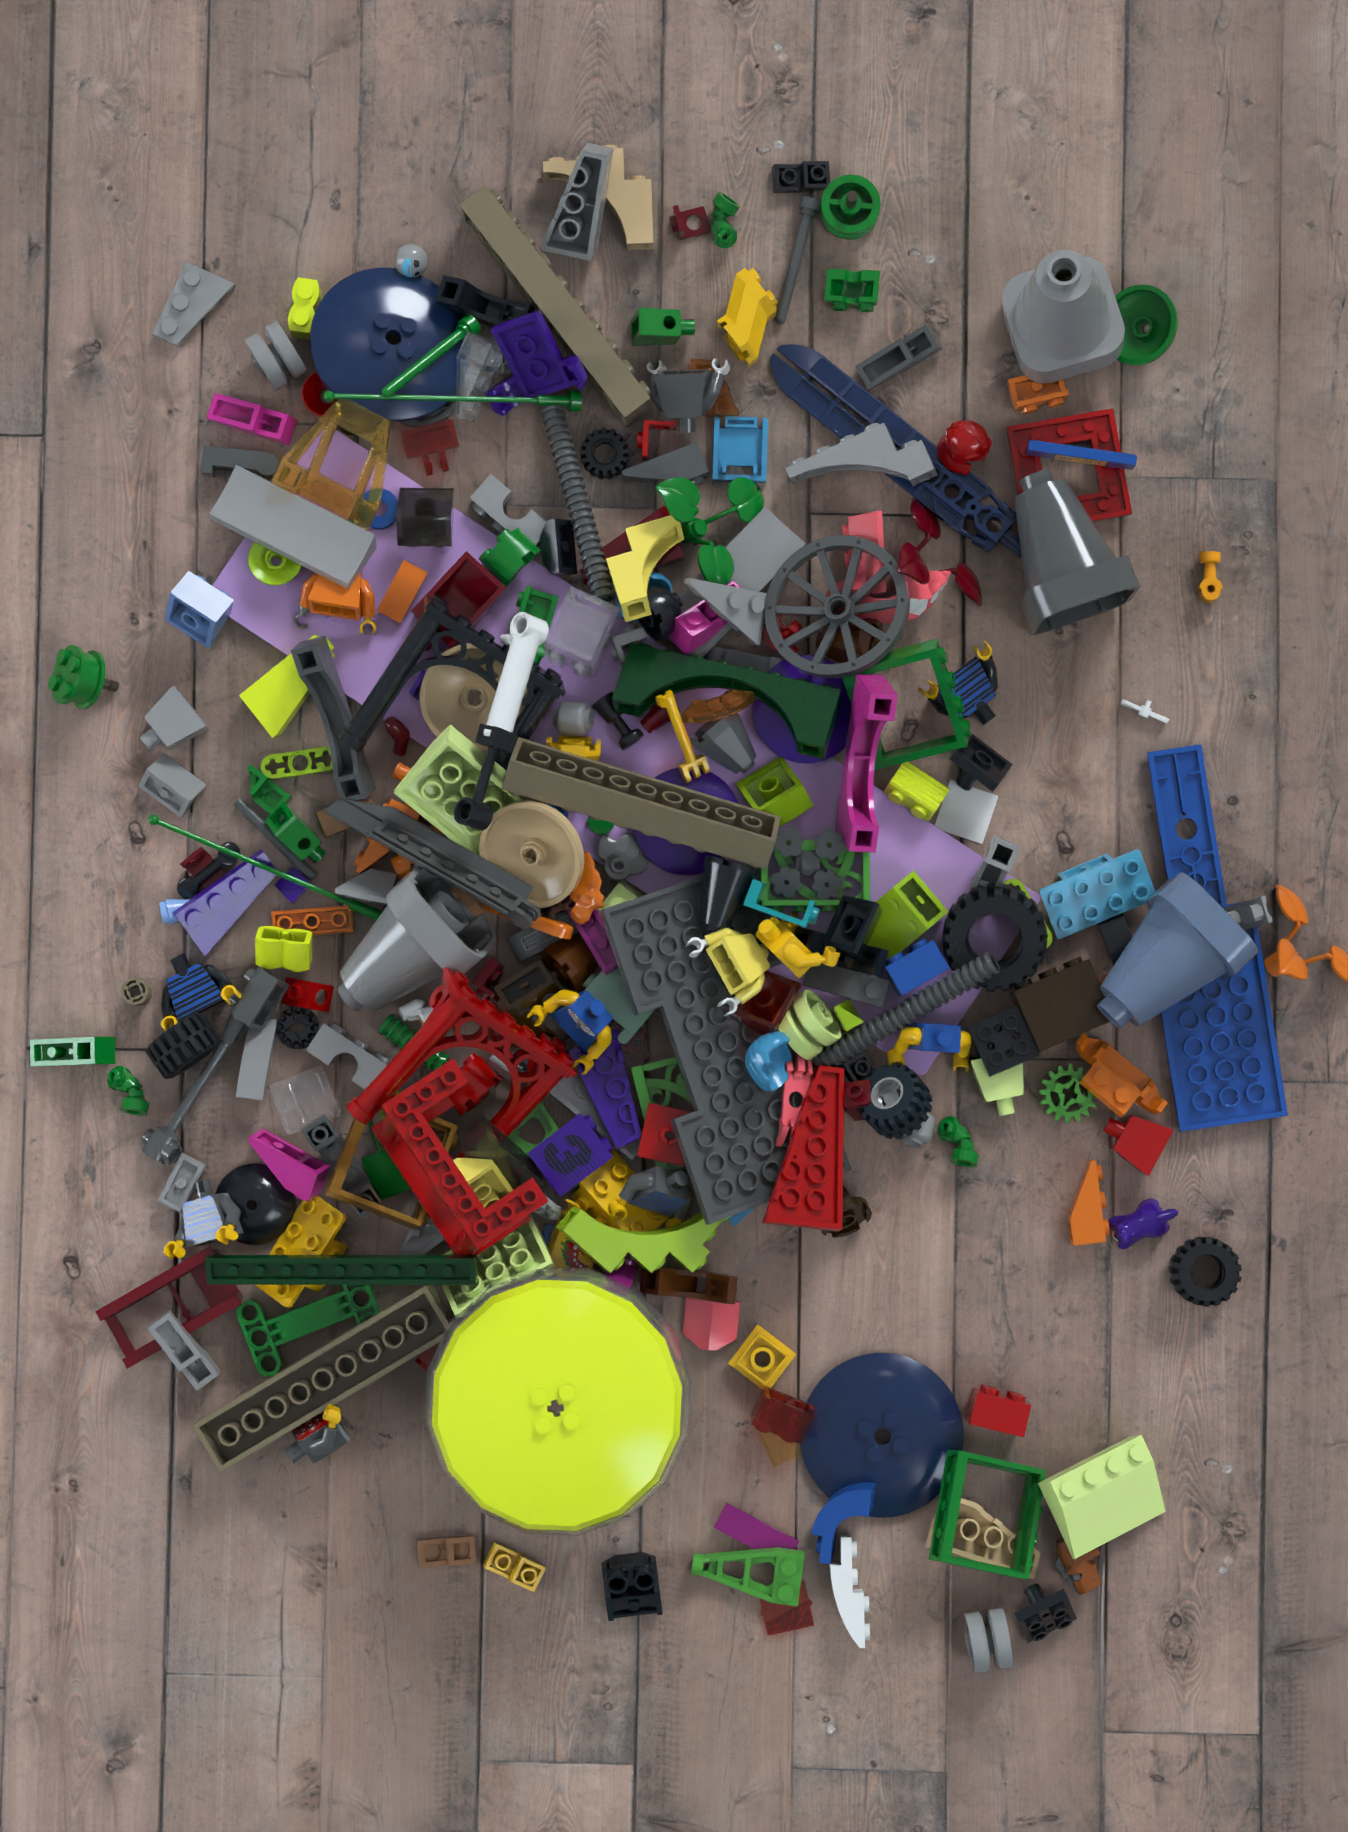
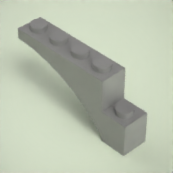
M873 423L864 429L865 432L856 436L854 434L847 435L840 439L839 444L832 447H821L815 451V455L807 459L805 457L798 458L791 462L790 467L785 468L794 484L811 477L832 472L872 471L906 479L915 486L938 474L922 440L918 442L916 440L909 441L901 446V450L897 451L885 423L880 425L879 423Z

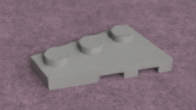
M185 262L152 335L179 347L198 327L200 321L211 310L215 309L219 301L228 292L230 293L236 286L235 283Z

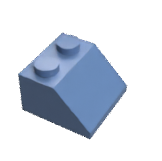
M188 571L170 593L164 620L210 649L231 614L234 600L226 592L208 584L203 577Z

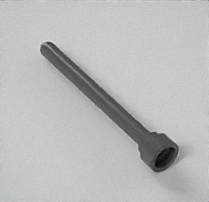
M802 196L799 209H801L800 214L802 217L775 321L778 324H783L786 321L811 221L820 212L821 201L816 198Z

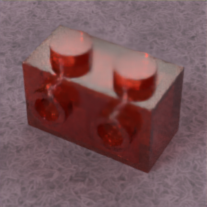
M764 1386L752 1410L751 1425H754L757 1430L763 1433L771 1432L779 1435L782 1440L788 1443L796 1442L802 1445L815 1418L814 1405Z

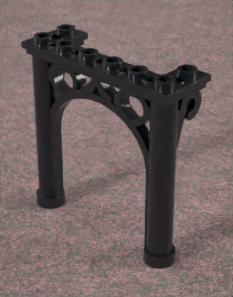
M426 594L423 598V614L349 726L343 728L338 739L349 748L361 752L406 682L417 672L431 666L453 665L465 668L482 677L496 691L498 686L496 678L498 674L493 669V662L496 659L504 665L509 645L504 644L502 647L495 643V637L483 629L478 632L471 627L472 622L464 616L458 614L455 617L450 614L449 607H447L448 603L435 594L433 597ZM441 625H443L444 627L447 628V629H441V630H439V628L441 627ZM444 636H450L460 643V651L455 655L443 656L438 648V641ZM465 640L485 653L479 657L468 655L467 660L462 659L467 651ZM432 642V649L436 657L417 662L429 643ZM535 662L528 679L527 692L521 702V705H526L518 715L512 732L518 735L517 739L520 737L529 740L554 701L560 695L564 696L566 694L564 682L561 680L562 676L551 668L544 670ZM485 664L486 670L480 667V665ZM531 683H533V684H535V685L537 686V687L534 689V691H533V686H532ZM498 751L495 762L507 771L512 753Z

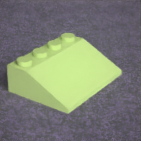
M450 724L430 744L395 788L394 794L452 841L480 856L479 844L482 831L456 822L454 809L460 799L464 797L473 798L486 753ZM497 762L494 763L483 800L485 804L491 806L493 814L510 803L532 800V798L514 796L508 791L502 790L506 770Z
M529 1214L530 1221L476 1256L478 1276L476 1285H442L457 1319L482 1306L491 1296L511 1290L555 1266L548 1245L531 1214ZM450 1250L443 1255H454V1253Z
M1142 1435L1127 1437L1038 1483L1073 1559L1166 1512L1154 1461Z

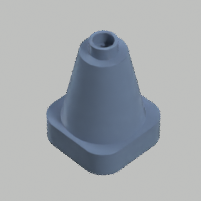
M1180 872L1168 879L1146 901L1150 911L1100 986V990L1105 998L1097 1004V1007L1119 1029L1128 1021L1136 1026H1140L1215 979L1224 980L1236 975L1259 952L1250 936L1203 887L1185 873Z

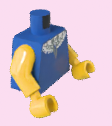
M565 989L560 990L543 1003L544 1006L535 1005L527 1015V1018L531 1015H537L539 1019L534 1023V1026H540L549 1012V1015L585 1052L587 1051V1055H582L573 1064L575 1068L579 1063H583L585 1071L581 1075H584L593 1068L594 1059L597 1060L611 1044L612 1035L609 1024L613 1018L605 1009L603 1002L596 1000L590 992L585 990L577 993Z
M913 1022L910 1025L906 1024L894 1048L887 1051L889 1067H891L892 1063H898L900 1067L905 1065L903 1053L910 1049L955 1053L953 1055V1071H956L957 1067H965V1072H968L969 1053L972 1042L971 1034L968 1031L961 1030L959 1025Z

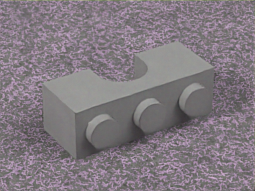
M490 474L470 497V501L473 504L471 509L481 518L485 516L493 521L491 526L499 534L505 529L512 532L514 529L519 528L539 547L541 545L540 534L546 521L532 509L521 519L515 520L507 517L504 513V507L512 497V492Z
M334 1022L330 1026L323 1023L306 1051L328 1066H331L340 1054L349 1053L353 1055L357 1060L358 1069L351 1081L366 1089L391 1060L379 1052L373 1055L366 1049L369 1045L357 1037L353 1041L344 1036L346 1030Z

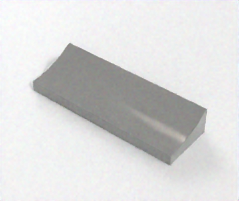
M235 465L223 492L209 513L211 520L347 589L351 587L377 548L375 534L238 465Z
M765 506L725 547L731 554L734 562V573L726 585L735 581L743 589L766 593L773 577L782 564L793 553L807 544ZM702 573L695 578L705 581ZM688 586L679 595L683 604L681 607L682 613L704 600L701 596H696L691 592ZM727 623L710 640L689 653L688 656L699 655L704 657L732 627ZM667 637V639L672 644H674L680 651H682L669 637Z

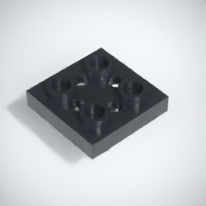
M1018 1005L967 1027L989 1078L1040 1056ZM996 1025H1000L1002 1027V1030L999 1031V1027H996V1029L994 1030V1027ZM1014 1032H1018L1020 1034V1037L1018 1038V1034H1015L1013 1037L1012 1034Z
M1037 1583L1028 1586L1024 1590L1030 1606L1014 1613L1028 1643L1040 1641L1049 1632L1057 1628L1064 1629L1073 1620L1077 1619L1064 1589L1045 1598L1040 1585Z

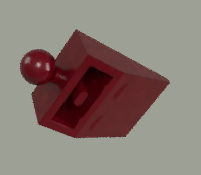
M466 551L432 587L427 595L433 597L435 594L448 603L447 607H449L450 614L455 617L458 614L464 616L472 622L471 627L475 628L506 590V587ZM423 598L411 610L418 620L424 612ZM441 625V627L439 628V630L445 629L446 627H444L443 625ZM444 636L440 639L449 648L460 645L457 640L450 636ZM432 642L429 643L424 652L432 648Z

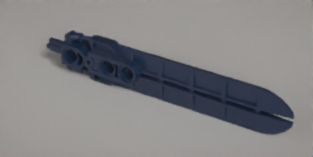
M794 344L781 345L776 349L804 372L801 375L774 353L772 354L770 362L773 376L778 386L789 398L840 439L847 435L854 434L856 436L865 432L864 429L873 423H879V425L885 423L895 446L898 447L897 451L901 450V446L909 441L916 440L918 442L922 440L938 474L936 481L929 482L926 480L913 486L906 479L884 474L927 507L952 530L971 539V543L980 547L985 552H991L1001 542L1019 558L1022 557L1019 536L1010 530L1017 520L1016 512L1006 502L1002 503L989 486L970 471L968 475L947 469L937 455L936 445L816 350ZM810 377L835 397L834 401L807 379ZM840 402L863 419L866 425H863L838 404ZM952 487L958 490L959 496L950 499L945 495L944 491ZM990 497L998 505V508H995L993 505L981 506L980 502ZM966 519L973 520L976 535L962 529ZM990 521H996L1000 524L1001 529L998 532H991L987 529L986 524Z

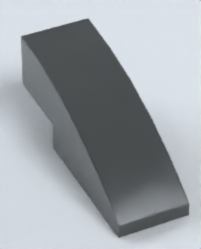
M925 324L905 338L896 340L855 367L868 390L926 360L941 351L943 347L932 327Z

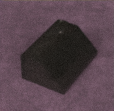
M484 1115L479 1117L458 1136L463 1145L461 1151L467 1158L492 1159L513 1189H516L532 1177L542 1192L548 1189L533 1160Z

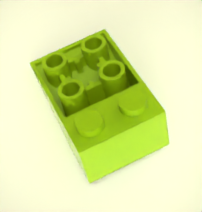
M914 870L876 901L880 905L882 913L868 946L888 950V960L902 952L949 912Z

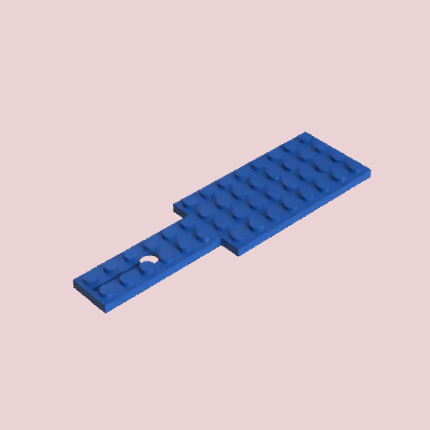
M1201 744L1147 752L1166 881L1182 872L1203 887L1222 908L1238 904L1227 905ZM1185 818L1190 819L1196 825V834L1188 840L1180 838L1176 833L1178 821ZM1258 926L1244 931L1254 941L1259 952L1236 975L1224 980L1217 978L1160 1013L1179 1132L1288 1116Z

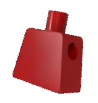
M1128 1115L1124 1124L1110 1117L1103 1129V1132L1116 1138L1111 1149L1146 1176L1150 1175L1174 1131L1132 1115Z

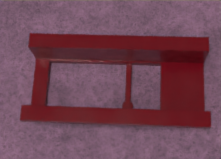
M211 1246L95 1311L100 1321L105 1319L123 1351L125 1358L122 1361L127 1369L160 1351L162 1348L154 1339L135 1350L116 1314L167 1285L169 1286L183 1311V1317L188 1320L182 1323V1326L188 1333L195 1331L242 1304L240 1298L243 1296L237 1285L207 1284L205 1258L207 1255H219L217 1250H212ZM190 1272L210 1305L209 1309L191 1318L190 1311L186 1309L172 1282Z

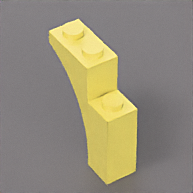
M671 515L626 528L631 551L606 558L625 622L652 615L647 596L648 583L652 571L669 549L684 540L681 523L676 521Z

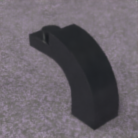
M443 275L435 301L443 307L464 317L468 314L472 315L480 324L492 328L495 325L535 311V307L531 304L494 296L476 288L464 279Z
M796 926L794 935L812 953L818 952L820 955H823L825 946L821 945L825 934ZM867 945L861 961L840 953L835 966L870 976L882 977L889 951Z

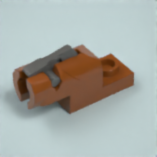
M1063 1537L1056 1541L1058 1557L1054 1565L1072 1589L1079 1595H1082L1098 1587L1102 1582L1099 1578L1095 1561H1091L1092 1558L1100 1555L1098 1548L1073 1559Z

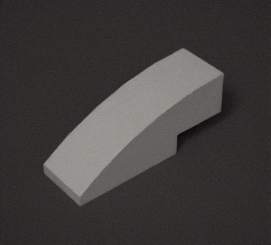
M268 1019L261 1031L251 1027L248 1028L235 1097L265 1101L268 1078L272 1067L277 1020Z

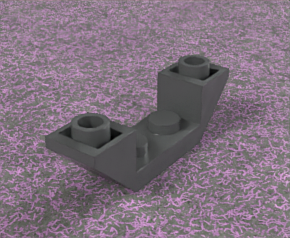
M322 1115L303 1127L301 1131L315 1152H319L326 1164L330 1165V1170L333 1173L345 1140L325 1115ZM354 1155L342 1188L346 1192L383 1206L384 1203L371 1179ZM352 1205L360 1219L370 1214V1212Z

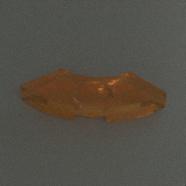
M729 689L718 697L707 700H693L681 714L682 723H704L736 714L755 701L754 693L751 691Z

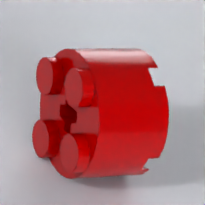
M475 1053L470 1055L460 1068L469 1083L448 1097L455 1105L453 1108L461 1117L464 1116L465 1112H470L490 1094V1088L493 1086L497 1088L502 1082V1079L486 1061Z

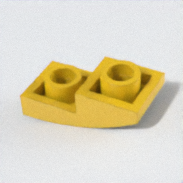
M494 1541L483 1563L485 1569L509 1579L510 1582L532 1592H535L546 1569V1566Z

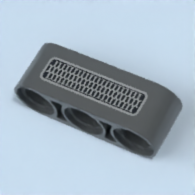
M566 910L555 914L556 919L573 926L572 935L579 933ZM529 927L527 930L524 929L506 940L518 963H521L539 954L551 943L563 938L555 937Z

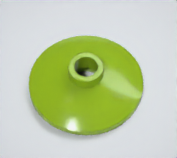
M256 542L253 543L248 554V563L252 574L260 582L271 586H279L290 582L298 575L302 567ZM274 558L281 559V563L277 566L272 565L271 561Z

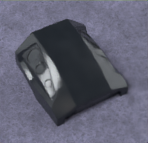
M644 1552L614 1555L601 1563L608 1621H614V1618L654 1613L663 1615L656 1556Z

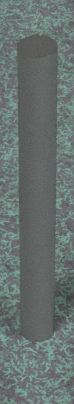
M242 798L234 804L309 881H312L318 875L305 860H301L273 834L267 823Z

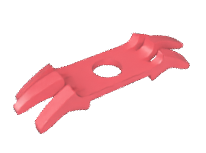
M797 1053L795 1067L793 1068L792 1059L789 1062L787 1061L784 1066L788 1074V1080L783 1084L779 1133L775 1143L777 1147H782L789 1127L791 1139L813 1074L812 1061L804 1059ZM793 1092H798L802 1097V1103L797 1108L792 1107L789 1103V1096Z

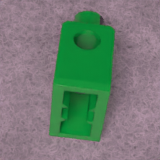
M638 308L631 319L632 346L674 345L681 338V335L695 334L694 319H681V312L678 309Z
M284 801L265 819L273 834L301 860L308 857L311 861L317 863L324 857L326 852L319 846L321 840L317 834Z

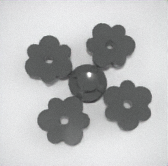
M793 826L788 827L786 831L780 829L777 833L778 838H776L774 849L781 851L783 857H788L790 854L798 856L796 859L798 870H789L787 867H782L780 872L772 874L771 882L775 885L774 892L776 894L782 893L786 898H792L795 895V890H800L802 887L799 881L800 873L804 875L815 873V882L812 884V889L817 892L819 899L827 900L830 896L837 897L839 895L838 889L843 886V879L840 876H835L834 870L829 869L825 873L824 871H818L820 867L819 857L824 858L827 856L829 860H834L836 854L839 855L845 851V844L841 841L842 835L834 833L831 829H824L821 832V836L816 837L814 840L817 846L815 853L811 851L802 852L801 845L804 843V837L798 835V829Z

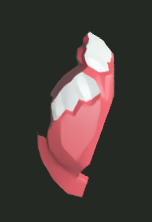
M865 571L856 574L851 596L866 583ZM929 571L930 581L925 585L905 575L910 593V610L907 621L916 619L932 606L939 593L947 585L951 571ZM845 579L837 584L840 594L842 593ZM830 591L827 592V597L831 596ZM868 593L857 605L897 598V594L890 598L876 599L869 596ZM846 607L839 608L837 612H839L840 609H843L845 611ZM896 608L857 614V617L860 619H876L882 624H890L893 621Z

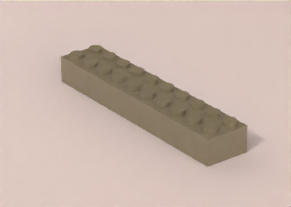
M484 185L459 204L464 221L527 302L535 307V311L540 310L549 330L568 355L579 357L588 375L587 379L624 427H628L651 409V398L649 395L652 392L643 380L640 382L636 380L633 374L635 370L626 359L622 361L617 353L619 350L610 338L604 339L601 333L602 328L593 316L591 318L587 317L584 311L585 306L577 295L574 297L570 295L567 289L569 285L560 274L555 276L551 268L553 265L544 253L538 254L535 248V241L527 231L524 234L521 232L518 225L520 223L511 210L508 212L504 210L503 200L494 189L489 191L486 185Z
M518 737L511 755L502 790L508 791L514 796L529 797L544 804L561 807L567 812L585 814L593 820L608 821L620 828H631L640 831L646 836L661 837L673 844H684L693 847L699 852H710L719 855L725 860H737L746 863L749 867L766 870L776 842L781 816Z
M424 1285L202 1417L191 1426L220 1473L320 1414L328 1404H337L453 1335L458 1327L434 1286Z

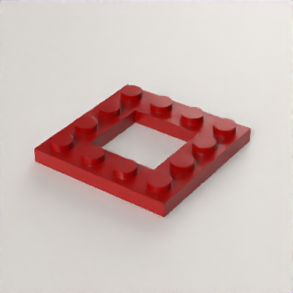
M1113 408L1007 426L1006 428L1018 495L1023 492L1019 481L1030 474L1042 470L1040 457L1026 455L1027 444L1030 440L1064 445L1090 441L1092 449L1121 453ZM1095 465L1099 492L1076 496L1091 520L1096 522L1132 515L1125 470Z

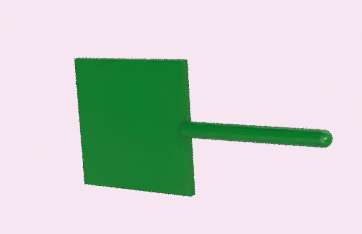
M372 1119L368 1123L369 1129L374 1126ZM370 1129L378 1152L361 1159L380 1198L383 1200L410 1190V1187Z

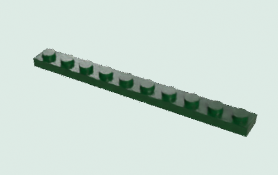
M207 1255L205 1258L207 1284L476 1285L478 1282L476 1255Z

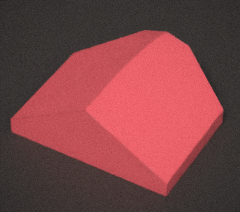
M686 1298L682 1334L700 1349L717 1351L737 1339L740 1302L724 1304Z

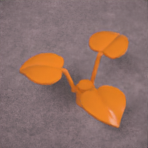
M1275 885L1279 907L1283 914L1290 921L1294 922V928L1285 939L1282 938L1278 941L1277 951L1264 959L1267 971L1274 977L1286 975L1298 980H1305L1308 977L1306 964L1327 959L1331 961L1333 971L1348 983V954L1342 948L1332 946L1329 949L1330 953L1305 960L1298 955L1290 940L1300 929L1301 924H1308V913L1303 902L1294 892L1284 886Z

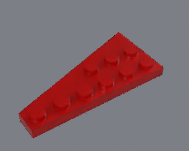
M821 1065L815 1067L762 1221L763 1224L829 1231L842 1230L844 1068Z

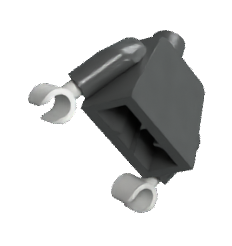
M717 358L713 359L712 366L715 371L711 373V369L667 370L666 365L661 360H659V367L654 370L652 362L647 364V370L652 374L649 377V389L652 392L649 396L658 410L663 412L665 418H678L680 433L694 432V418L702 417L708 410L712 409L720 394L724 375L730 370L727 359L722 368H717L719 361Z

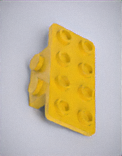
M615 1150L611 1151L614 1156L578 1183L580 1188L571 1195L573 1200L589 1216L604 1225L617 1229L653 1231L669 1218L627 1203L625 1208L628 1214L624 1220L619 1221L616 1214L613 1218L611 1217L608 1210L609 1203L620 1198L618 1195L626 1184L627 1178L635 1174Z
M318 1195L309 1202L302 1200L294 1213L292 1221L287 1226L285 1232L279 1237L269 1255H343L348 1246L335 1239V1236L345 1222L346 1215ZM325 1285L255 1286L284 1307L291 1308L304 1287L320 1293Z

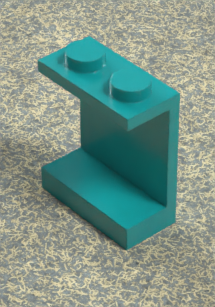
M752 879L743 905L805 928H809L810 923L815 925L820 913V909L816 908L817 902L810 900L803 920L759 905L766 884Z

